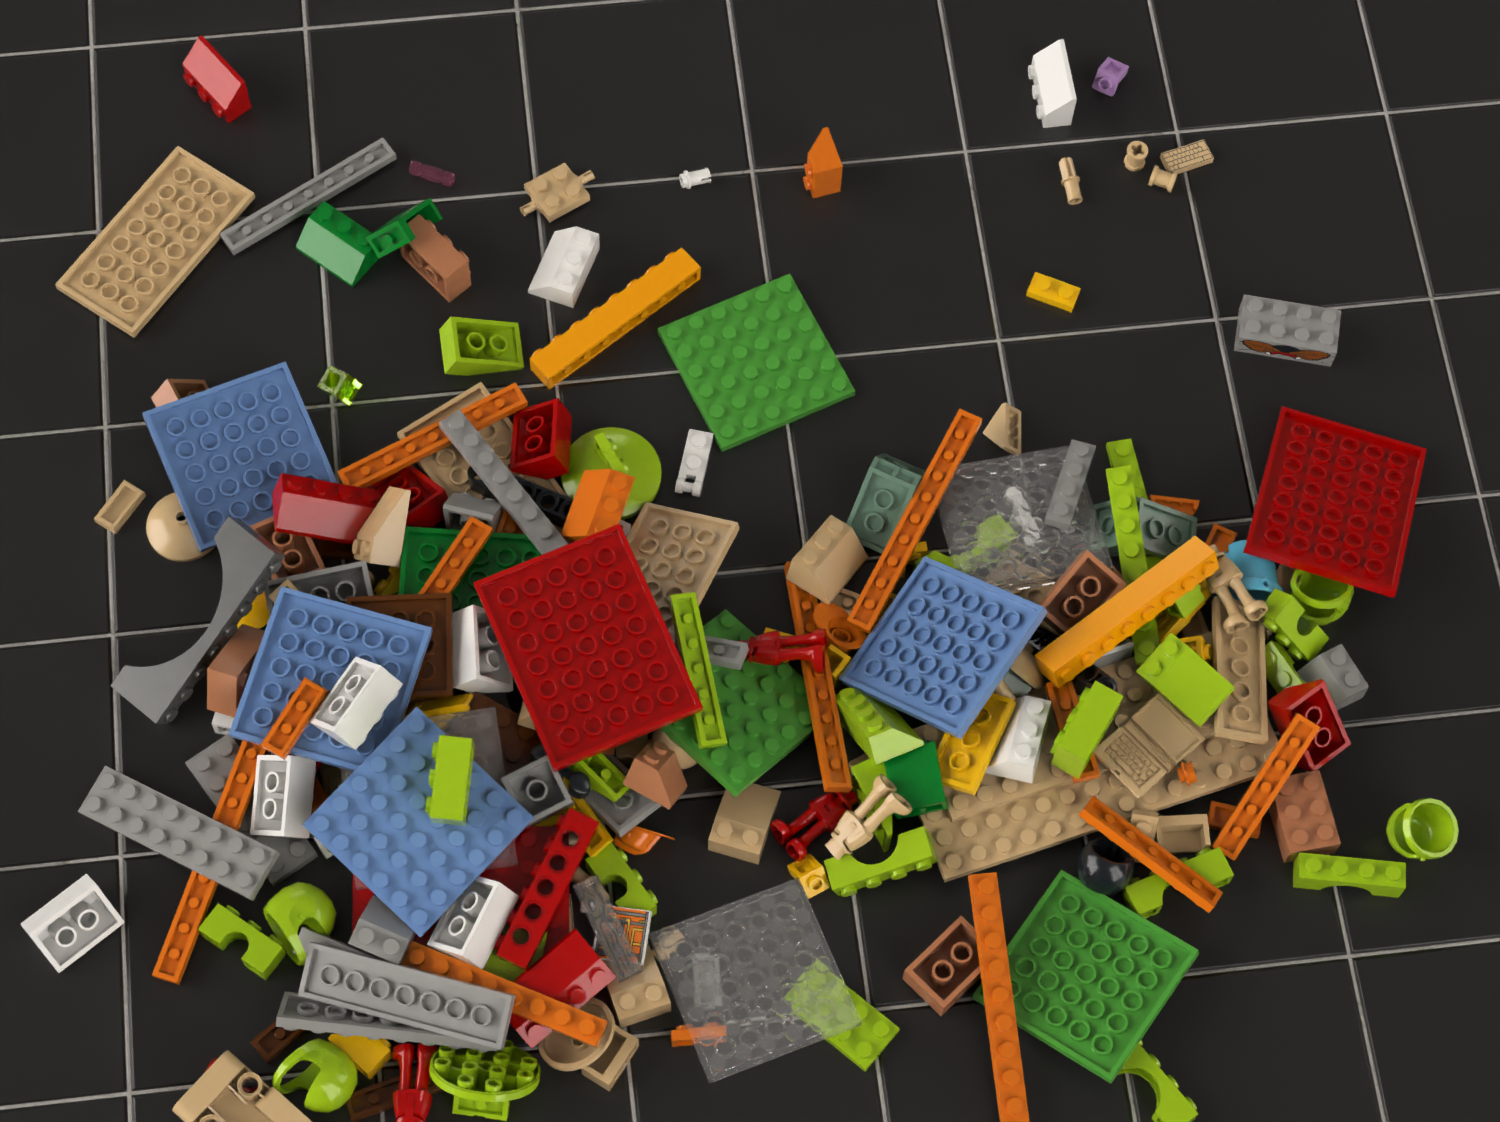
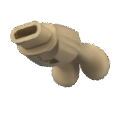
M1213 544L1209 547L1216 552L1219 569L1213 575L1206 578V583L1210 592L1217 594L1227 609L1229 617L1223 623L1226 633H1236L1250 626L1248 619L1257 621L1262 618L1268 611V607L1263 600L1252 598L1241 581L1243 573L1224 552L1219 551L1216 544ZM1229 588H1232L1244 606L1246 616L1236 604Z
M883 774L875 778L873 789L865 801L854 812L847 810L835 830L831 833L832 838L825 844L837 860L841 859L846 853L851 854L852 851L869 842L874 835V830L889 815L897 813L906 816L912 811L908 801L895 793L897 790L895 785ZM883 798H886L881 806L869 818L864 820L871 809Z

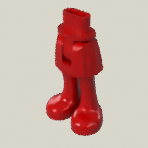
M816 629L808 634L780 636L778 630L757 635L755 638L752 636L749 640L738 641L748 644L749 651L745 659H749V663L780 665L783 661L805 660L812 664L813 670L816 673H825L826 629ZM794 646H809V647H801V648H788V647H794Z
M852 790L850 792H830L810 801L809 808L794 821L787 824L780 819L772 821L770 823L771 832L781 846L786 844L785 849L788 855L800 862L807 857L808 845L823 832L832 833L847 810L852 811V806L859 799ZM814 820L817 821V823L813 827H811L807 832H805L802 836H800L799 838H793L791 841H789L796 833H798L805 826H807Z
M404 1043L392 1048V1059L399 1063L400 1068L399 1089L393 1093L395 1122H425L433 1097L428 1093L430 1060L433 1054L439 1050V1047L418 1044L415 1089H411L412 1063L415 1060L416 1053L415 1046Z

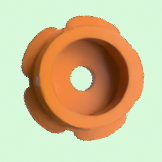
M1181 761L1182 767L1177 768L1181 783L1187 782V786H1190V783L1197 782L1192 762L1183 763Z

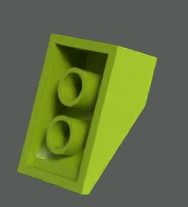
M450 317L439 329L445 374L471 376L524 368L518 323Z
M1172 633L1165 638L1136 670L1148 686L1199 727L1208 720L1236 689L1196 652Z
M867 759L851 767L850 776L853 787L851 790L858 797L859 806L871 793L875 778L880 774L887 777L884 762L875 765L871 759ZM883 798L871 809L866 819L881 806L886 798ZM892 814L886 817L874 830V834L884 852L890 848Z

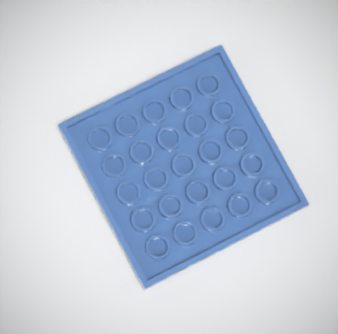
M286 361L153 408L142 414L200 553L217 547L214 536L228 516L239 518L248 526L274 516L272 492L281 473L338 483Z
M924 556L838 679L846 686L858 689L880 702L962 739L1048 612L1041 605Z
M281 586L231 725L229 736L261 745L304 677L330 693L353 659L358 657L381 665L403 684L398 690L397 697L383 711L381 719L368 732L364 743L358 746L356 750L341 744L309 722L289 753L354 772L403 721L433 632L432 627Z
M416 707L302 825L421 938L530 824L534 817L473 760L466 826L433 823L427 813H425L427 796L432 797L433 788H430L429 773L430 769H435L436 761L432 758L433 742H438L439 735H447Z

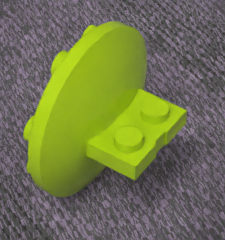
M617 427L600 428L582 435L570 446L569 473L561 475L564 493L569 498L574 499L584 470L613 469L635 477L621 520L639 514L645 503H651L656 497L661 484L660 460L652 445L639 434Z
M510 1040L505 1041L504 1049L489 1052H480L471 1048L453 1049L449 1046L441 1045L439 1050L431 1057L429 1074L433 1082L444 1091L454 1095L453 1114L476 1115L507 1121L510 1101L522 1098L533 1092L540 1082L541 1073L537 1059L526 1051L514 1046V1043Z

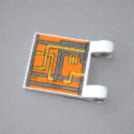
M582 902L580 911L582 913L590 914L584 902ZM590 903L591 909L595 913L596 908L593 903ZM601 904V929L617 955L610 935L612 936L622 962L627 963L615 935L606 925L604 905ZM606 905L608 916L612 917V925L615 928L617 923V931L630 963L644 965L652 911ZM596 930L593 950L602 960L612 961Z

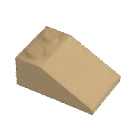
M389 486L358 532L357 539L353 542L352 552L354 559L366 560L367 563L400 567L411 490Z
M753 783L735 797L726 789L710 832L708 850L759 865L781 791Z
M648 942L644 965L631 964V966L636 968L633 973L630 971L628 963L622 964V962H619L621 971L624 972V978L619 976L620 972L613 961L603 960L616 976L605 987L620 1028L671 1011V1001Z

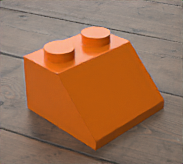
M828 127L823 128L808 152L807 164H804L806 176L803 177L804 186L807 191L810 190L813 199L837 193L841 190L843 165Z

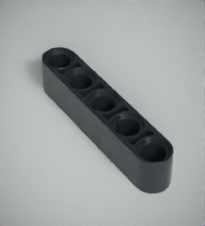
M469 466L467 474L471 490L485 497L497 500L482 480L474 479L478 475ZM513 475L524 490L531 495L530 497L549 521L563 528L573 499ZM546 503H551L554 505L551 508L543 507V505H545Z
M1038 626L1028 641L1035 649L1032 654H1037L1057 638ZM1094 664L1084 669L1072 680L1075 692L1079 696H1081L1086 686L1091 689L1095 681L1118 693L1115 679Z

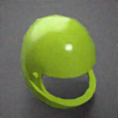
M1299 569L1294 571L1290 581L1291 595L1305 609L1300 617L1318 626H1325L1339 619L1348 610L1354 594V586ZM1300 575V576H1301L1300 581H1299L1298 583H1296V580H1297L1298 576Z
M1432 798L1415 800L1413 803H1406L1399 807L1389 817L1386 827L1388 841L1393 849L1403 857L1420 859V861L1437 859L1451 852L1457 843L1459 832L1457 819L1450 807L1442 801Z
M295 882L282 888L263 908L266 920L274 935L283 942V949L299 966L305 965L307 957L298 936L299 926L307 925L312 930L329 936L334 928L337 913L332 900L323 890L304 882Z
M318 1038L296 1049L281 1063L273 1076L272 1085L281 1094L291 1093L298 1089L307 1090L308 1093L304 1102L305 1108L314 1112L329 1113L341 1108L350 1099L357 1085L358 1071L351 1057L345 1051L327 1040ZM302 1060L313 1062L299 1076L284 1085H280L284 1075L296 1063Z

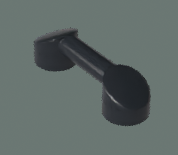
M542 743L535 745L531 749V762L546 756ZM569 766L558 770L560 774L569 780L571 796L582 799L589 795L591 784L586 774L575 772Z

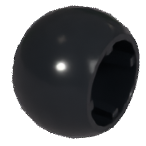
M1097 838L1088 842L1081 849L1077 858L1076 868L1080 881L1088 889L1099 894L1113 895L1121 892L1129 885L1133 878L1135 864L1134 858L1108 838Z

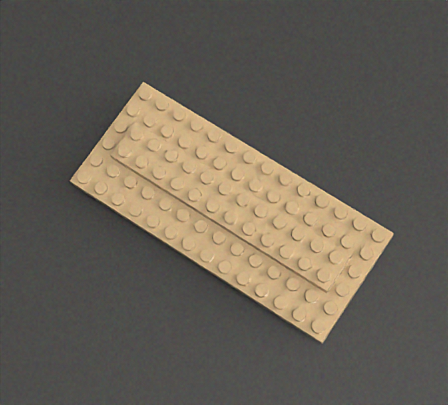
M1212 631L1202 634L1201 636L1212 647ZM1135 657L1099 668L1115 679L1118 693L1124 696L1114 719L1099 745L1158 694L1136 672L1140 666H1136ZM1213 658L1210 659V666H1211L1212 668H1213ZM1045 686L1041 690L1033 689L1026 695L1048 700ZM1175 708L1205 738L1200 745L1182 760L1183 763L1192 762L1197 782L1190 783V786H1187V782L1181 783L1177 771L1178 767H1182L1180 762L1138 799L1096 756L1100 777L1078 783H1073L1070 774L1050 764L1054 756L1050 751L1059 734L1051 710L1050 721L1033 783L985 773L975 795L943 786L944 793L948 798L949 809L918 816L922 826L930 832L938 858V867L944 882H948L1097 832L1096 828L1078 816L1093 795L1124 819L1130 821L1132 809L1157 812L1254 779L1278 742L1269 719L1268 742L1265 745L1216 737L1214 735V713L1199 727ZM929 724L913 729L922 740L935 741L937 747L945 734L944 731Z

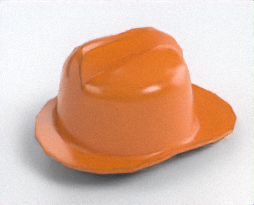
M822 602L815 607L813 616L818 627L826 629L827 647L829 644H832L849 655L853 649H858L862 646L867 635L865 632L847 624L846 620L849 615L845 610L834 603L828 605Z
M635 826L621 838L616 834L614 844L628 853L641 855L649 852L661 837L671 840L675 839Z

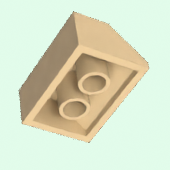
M830 515L792 559L786 579L829 605L864 564L868 555L853 528Z

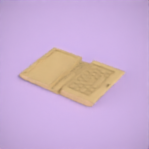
M1158 693L1137 711L1129 721L1105 739L1096 748L1094 755L1139 799L1200 745L1205 738Z

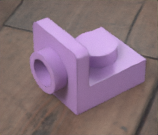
M1108 57L1098 68L1092 88L1112 97L1116 92L1118 84L1127 74L1129 66Z

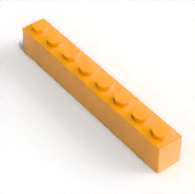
M682 247L676 252L669 253L664 261L657 266H651L638 280H632L623 291L614 293L601 307L597 306L592 309L586 318L574 322L568 331L562 335L555 336L550 344L543 349H537L530 358L531 371L550 390L700 280L701 267Z
M1197 536L1192 537L1035 654L1039 672L1057 688L1073 680L1076 675L1093 665L1096 660L1113 650L1116 645L1133 635L1136 630L1153 620L1156 615L1173 605L1176 600L1193 590L1204 579L1213 575L1219 569L1216 552Z

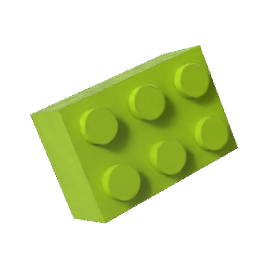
M1097 681L1094 682L1091 689L1086 686L1076 708H1073L1064 729L1060 730L1050 751L1054 756L1050 764L1079 779L1114 719L1124 696Z
M439 735L438 742H433L432 758L436 761L435 769H430L429 785L430 788H433L432 797L427 796L425 813H427L433 823L466 826L475 750L472 738Z

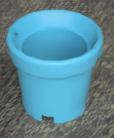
M1246 540L1230 544L1228 552L1226 553L1224 550V553L1243 573L1241 581L1253 599L1265 602L1275 588L1283 591L1282 587L1278 584L1275 562L1243 553ZM1229 588L1234 600L1240 601L1234 590Z

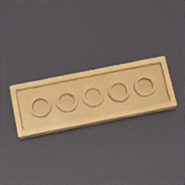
M1215 596L1211 601L1213 668L1236 689L1214 712V735L1216 737L1265 745L1268 742L1265 628L1262 624L1264 620L1262 618L1257 621L1248 619L1250 626L1236 633L1228 634L1223 627L1224 621L1229 617L1227 609L1221 599ZM1235 600L1242 613L1246 616L1242 602Z

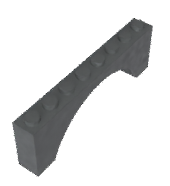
M228 516L214 536L222 562L223 583L217 611L205 633L190 649L173 660L148 667L125 665L111 684L114 690L156 724H168L176 718L180 705L190 698L194 685L206 675L208 665L223 649L222 645L227 638H230L236 632L237 624L241 618L251 611L252 602L258 595L264 592L267 587L266 582L271 575L275 574L282 566L281 561L285 554L239 518Z

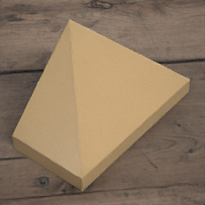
M1005 402L1001 404L983 431V434L1000 448L1016 457L1021 456V411Z

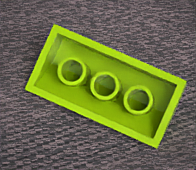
M855 688L843 689L839 694L835 695L841 725L875 765L924 745L923 740L893 707Z

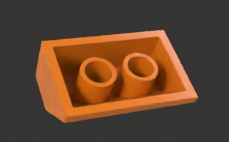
M613 469L584 470L561 532L562 537L572 543L619 524L635 477Z

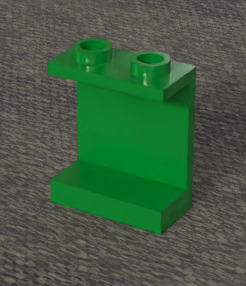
M431 198L400 213L366 237L378 258L389 254L416 238L407 223L420 214L425 220L429 219L433 224L443 219Z
M923 740V746L884 761L887 778L897 789L895 793L905 798L912 807V811L906 816L894 813L897 820L949 809L938 761V747L935 741Z

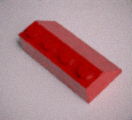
M281 473L272 492L274 530L276 532L353 545L354 540L357 539L358 532L380 501V491Z
M575 928L512 982L579 1009L615 979L616 976ZM513 1013L511 1015L510 1024L531 1048L535 1047L553 1031Z

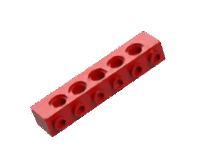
M571 808L567 814L562 812L555 826L559 830L555 838L549 837L543 850L547 854L543 862L537 861L531 873L535 878L531 886L525 885L519 897V900L523 902L518 911L513 909L506 923L510 925V928L506 935L501 934L494 947V949L498 950L496 953L497 958L524 971L527 970L599 827L598 821ZM566 834H574L578 841L574 846H566L562 842V838ZM562 858L566 863L565 867L559 871L553 870L550 866L552 859ZM549 882L553 885V891L548 895H543L538 891L539 884ZM536 906L541 910V915L537 919H529L525 914L527 908ZM519 930H523L529 935L528 941L524 944H518L513 940L514 934Z

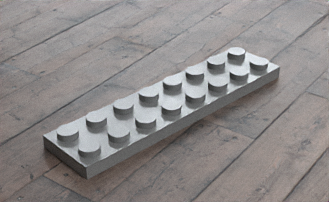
M104 766L78 810L82 815L254 901L280 855L276 850L107 766Z
M310 942L298 996L498 1050L504 1049L516 997L515 994L395 964L390 961L318 942Z
M284 992L276 1018V1027H283L290 1031L302 1029L311 1030L317 1034L329 1032L337 1033L344 1037L355 1035L364 1036L371 1040L382 1038L391 1039L398 1043L409 1041L418 1042L425 1046L444 1045L453 1049L471 1048L480 1052L497 1051V1049L301 997L298 996V993Z

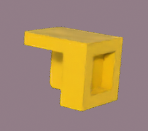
M829 644L827 653L835 688L840 682L838 678L850 663L851 657L832 644Z

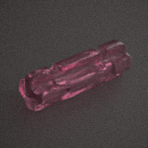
M415 160L410 163L409 173L412 175H421V178L436 183L441 181L442 185L449 187L454 184L455 174L445 171L444 173L443 169L427 164L423 166L421 162Z

